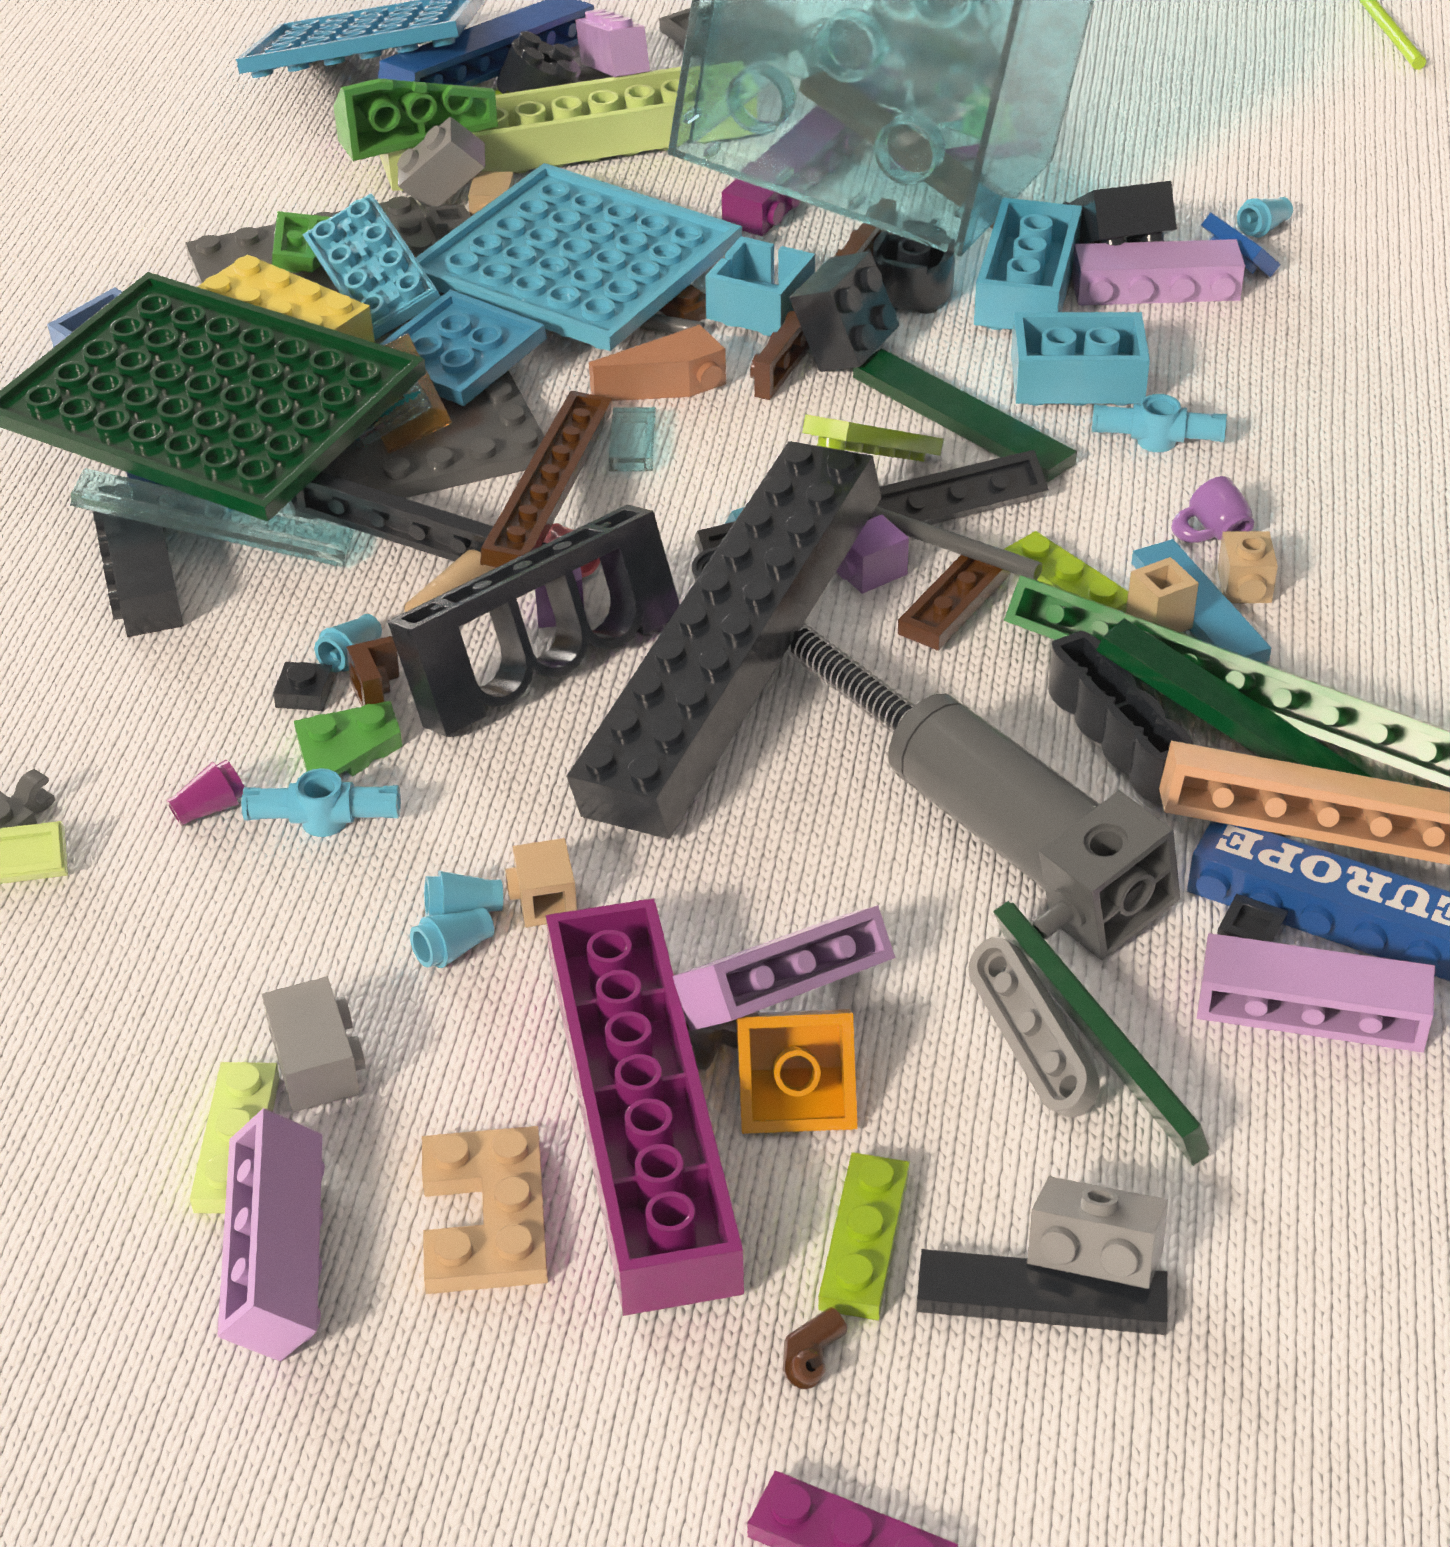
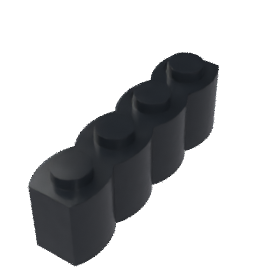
M1081 630L1053 640L1048 678L1050 697L1060 708L1074 714L1075 722L1081 732L1091 740L1101 744L1104 756L1114 767L1129 774L1133 788L1141 797L1155 805L1162 804L1159 787L1171 741L1194 745L1191 736L1179 724L1165 718V713L1160 703L1147 692L1137 688L1136 681L1130 672L1096 650L1100 644L1096 637Z

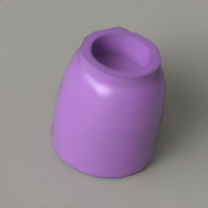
M1219 476L1206 481L1193 493L1189 507L1177 513L1172 520L1171 529L1173 534L1181 541L1199 543L1214 537L1221 540L1222 532L1251 531L1255 522L1252 518L1251 508L1237 486L1229 477ZM1195 516L1206 530H1195L1188 524V520Z

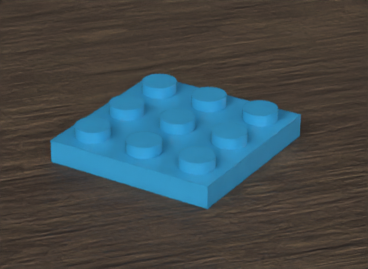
M450 289L380 343V345L424 358L426 374L413 386L465 406L545 341L547 336L544 324Z

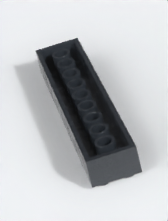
M793 441L787 442L566 777L581 817L670 840L882 497L873 455Z

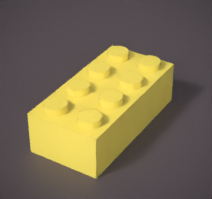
M248 254L238 258L233 264L216 275L208 277L205 282L197 286L375 343L369 305Z

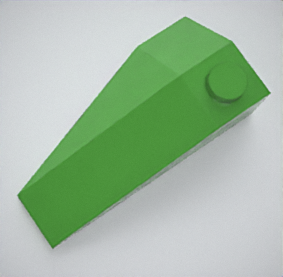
M378 78L341 87L334 103L338 141L352 161L415 147L424 140L432 127L440 126L449 117H452L471 133L498 127L495 91L492 88Z

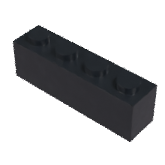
M152 481L98 491L101 509L92 512L113 619H123L127 637L184 627Z

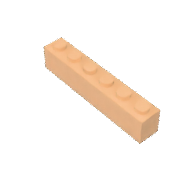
M1171 741L1159 787L1165 813L1450 865V792L1176 741Z

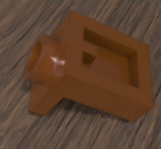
M388 636L346 646L350 681L360 705L384 702V694L390 693L389 680L400 676L398 654L393 637Z

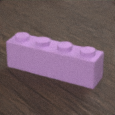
M606 9L585 12L586 18L575 20L582 64L613 77L650 71L644 25L632 22L631 17L624 18L623 15H615V12H606Z
M1237 239L1129 242L1118 246L1106 243L1075 244L1072 282L1078 306L1240 301L1245 264Z
M877 905L834 917L672 977L689 1029L692 1031L733 1021L894 959L895 955L879 906Z
M1208 933L1196 1019L1424 1053L1434 1012L1435 966Z
M263 1108L229 1139L217 1337L281 1362L303 1342H307L313 1337L315 1332H317L321 1318V1312L318 1308V1280L322 1269V1260L319 1257L320 1227L323 1221L321 1180L325 1170V1165L322 1161L323 1134Z

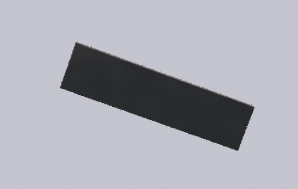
M921 1249L916 1312L1166 1335L1168 1323V1271L1156 1270L1151 1285L1147 1289L1027 1264V1258Z

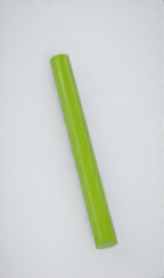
M1359 0L1415 70L1422 69L1426 64L1425 57L1377 0Z

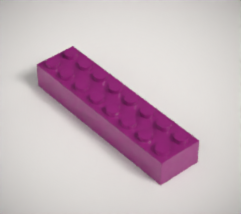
M655 898L546 915L550 964L623 1316L744 1295L743 1247L681 1001L672 977L674 974Z

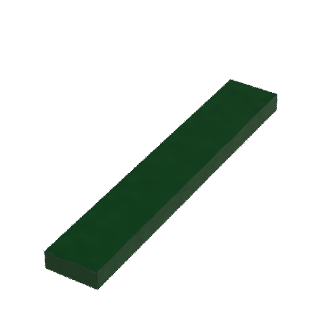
M883 348L873 353L861 367L853 368L854 379L1000 458L1035 450L1046 483L1076 464V450Z
M1125 618L1103 636L1096 649L1109 660L1260 757L1372 777Z
M1008 900L993 910L1005 940L1023 951L1047 991L1188 1161L1194 1166L1210 1155L1208 1151L1210 1148L1201 1124L1017 906Z

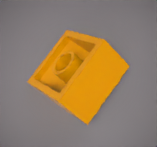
M849 1009L751 1013L737 1019L742 1134L858 1129L853 1012Z

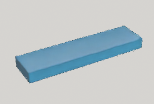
M1174 539L1133 550L1131 564L1136 569L1171 557L1199 583L1193 628L1189 629L1196 638L1263 663L1270 661L1272 649L1270 645Z

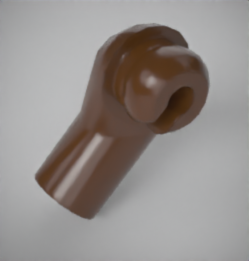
M827 1308L789 1333L785 1338L782 1370L786 1379L800 1389H810L820 1382L826 1371V1364H823V1349L847 1333V1325L835 1308Z

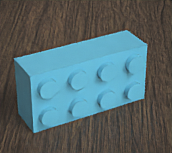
M1002 198L976 281L974 325L986 326L992 330H1013L1014 312H1062L1073 271L1075 244H1079L1082 206Z

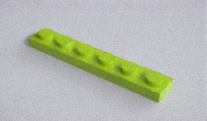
M805 414L802 430L804 434L818 436L817 446L920 462L925 461L926 454L941 456L944 438Z

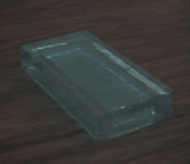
M613 407L608 457L609 471H653L656 407Z

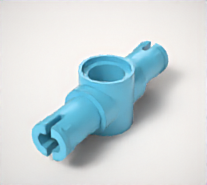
M1152 394L1146 396L1141 404H1134L1133 408L1094 404L1091 432L1131 434V439H1137L1138 445L1141 448L1156 453L1166 452L1174 448L1176 442H1184V438L1224 442L1227 414L1187 412V408L1181 407L1180 402L1176 398L1166 394Z
M323 768L312 769L303 773L297 779V782L290 783L288 788L244 787V795H242L241 801L242 816L245 821L289 819L291 824H302L306 833L315 837L335 835L344 829L347 823H353L354 818L383 817L399 819V811L401 809L399 785L354 787L353 782H341V777L336 772Z

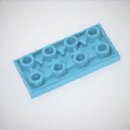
M372 193L362 199L353 201L344 210L327 220L320 221L314 228L303 234L339 293L370 306L374 341L416 316L441 297Z

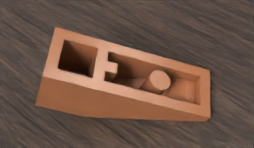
M697 325L589 362L591 394L612 398V401L691 397L726 384V349L701 325Z

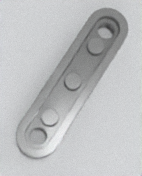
M992 937L983 941L977 946L970 958L968 966L970 980L1040 1100L1047 1108L1065 1117L1073 1118L1086 1113L1095 1103L1099 1093L1100 1082L1096 1070L1023 951L1000 937Z

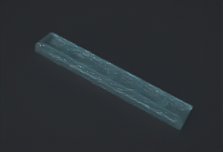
M87 468L82 470L71 492L70 506L343 568L354 535V530L351 528L278 512L267 522L170 487Z

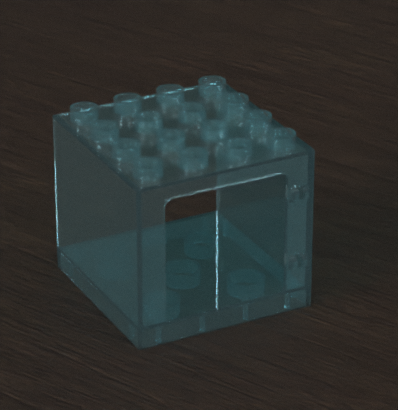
M692 0L668 155L945 252L947 250L954 251V255L961 257L995 222L1002 198L1017 199L1053 161L1094 0Z

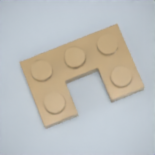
M538 1126L422 1136V1183L424 1196L482 1192L483 1225L423 1230L424 1284L426 1294L548 1283Z

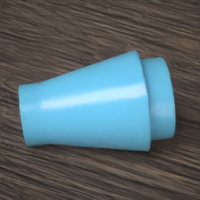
M1286 197L1248 199L1238 210V227L1248 236L1262 237L1292 216V203Z
M363 614L357 619L324 629L319 634L314 646L317 660L320 664L332 665L333 672L349 671L346 646L379 639L382 635L381 624L373 615Z
M439 871L437 876L425 877L424 907L426 917L471 911L479 907L485 908L488 912L503 910L504 896L501 879L489 880L445 871Z
M483 907L471 911L423 917L419 925L411 928V946L417 960L424 967L429 968L435 965L438 968H443L483 940L493 937L494 923L489 912Z

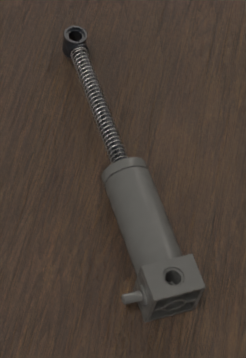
M718 547L704 550L694 558L691 565L695 581ZM804 622L805 626L802 625L786 654L790 655L798 663L802 664L803 667L814 673L815 676L826 682L832 689L848 699L850 703L856 705L862 712L868 714L869 717L893 734L888 748V762L895 774L1045 889L1048 911L1033 921V927L1044 939H1047L1061 928L1103 961L1181 899L1173 828L1120 790L1103 803H1098L969 707L947 693L931 695L916 705L909 702L907 698H903L902 694L897 693L890 685L885 684L878 676L866 670L859 662L854 661L847 653L842 652L830 640L825 639L824 636L813 630L812 627L807 626Z

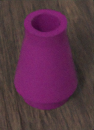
M227 759L218 764L212 761L180 791L168 798L166 802L178 823L183 826L192 820L239 805L238 799L244 795L243 789L245 786Z

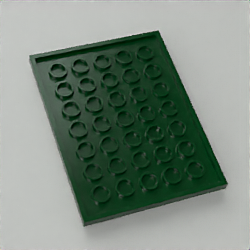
M146 272L0 390V428L269 522L426 374L425 359L164 276Z

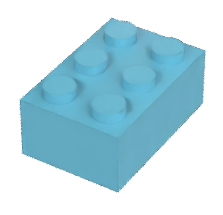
M1014 312L1011 362L1016 404H1029L1033 406L1043 404H1072L1076 406L1086 404H1115L1119 406L1141 404L1142 400L1146 397L1150 364L1142 312Z

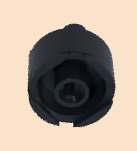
M522 31L519 38L515 39L510 47L496 80V85L499 91L505 94L507 90L512 93L577 83L581 70L573 60L574 51L563 44L552 46L541 41L535 34Z
M918 224L903 225L902 232L890 235V229L877 236L873 246V258L881 272L883 284L893 307L902 310H916L922 314L936 312L939 305L945 303L953 293L954 241L952 240L949 243L946 240V233L938 228Z

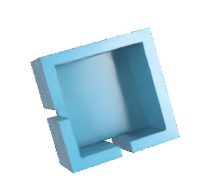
M741 236L725 253V259L721 258L705 276L706 319L718 321L730 327H741L760 332L765 336H771L773 332H777L783 325L789 311H794L789 297L815 273V254L781 246L778 250V285H776L774 282V244Z

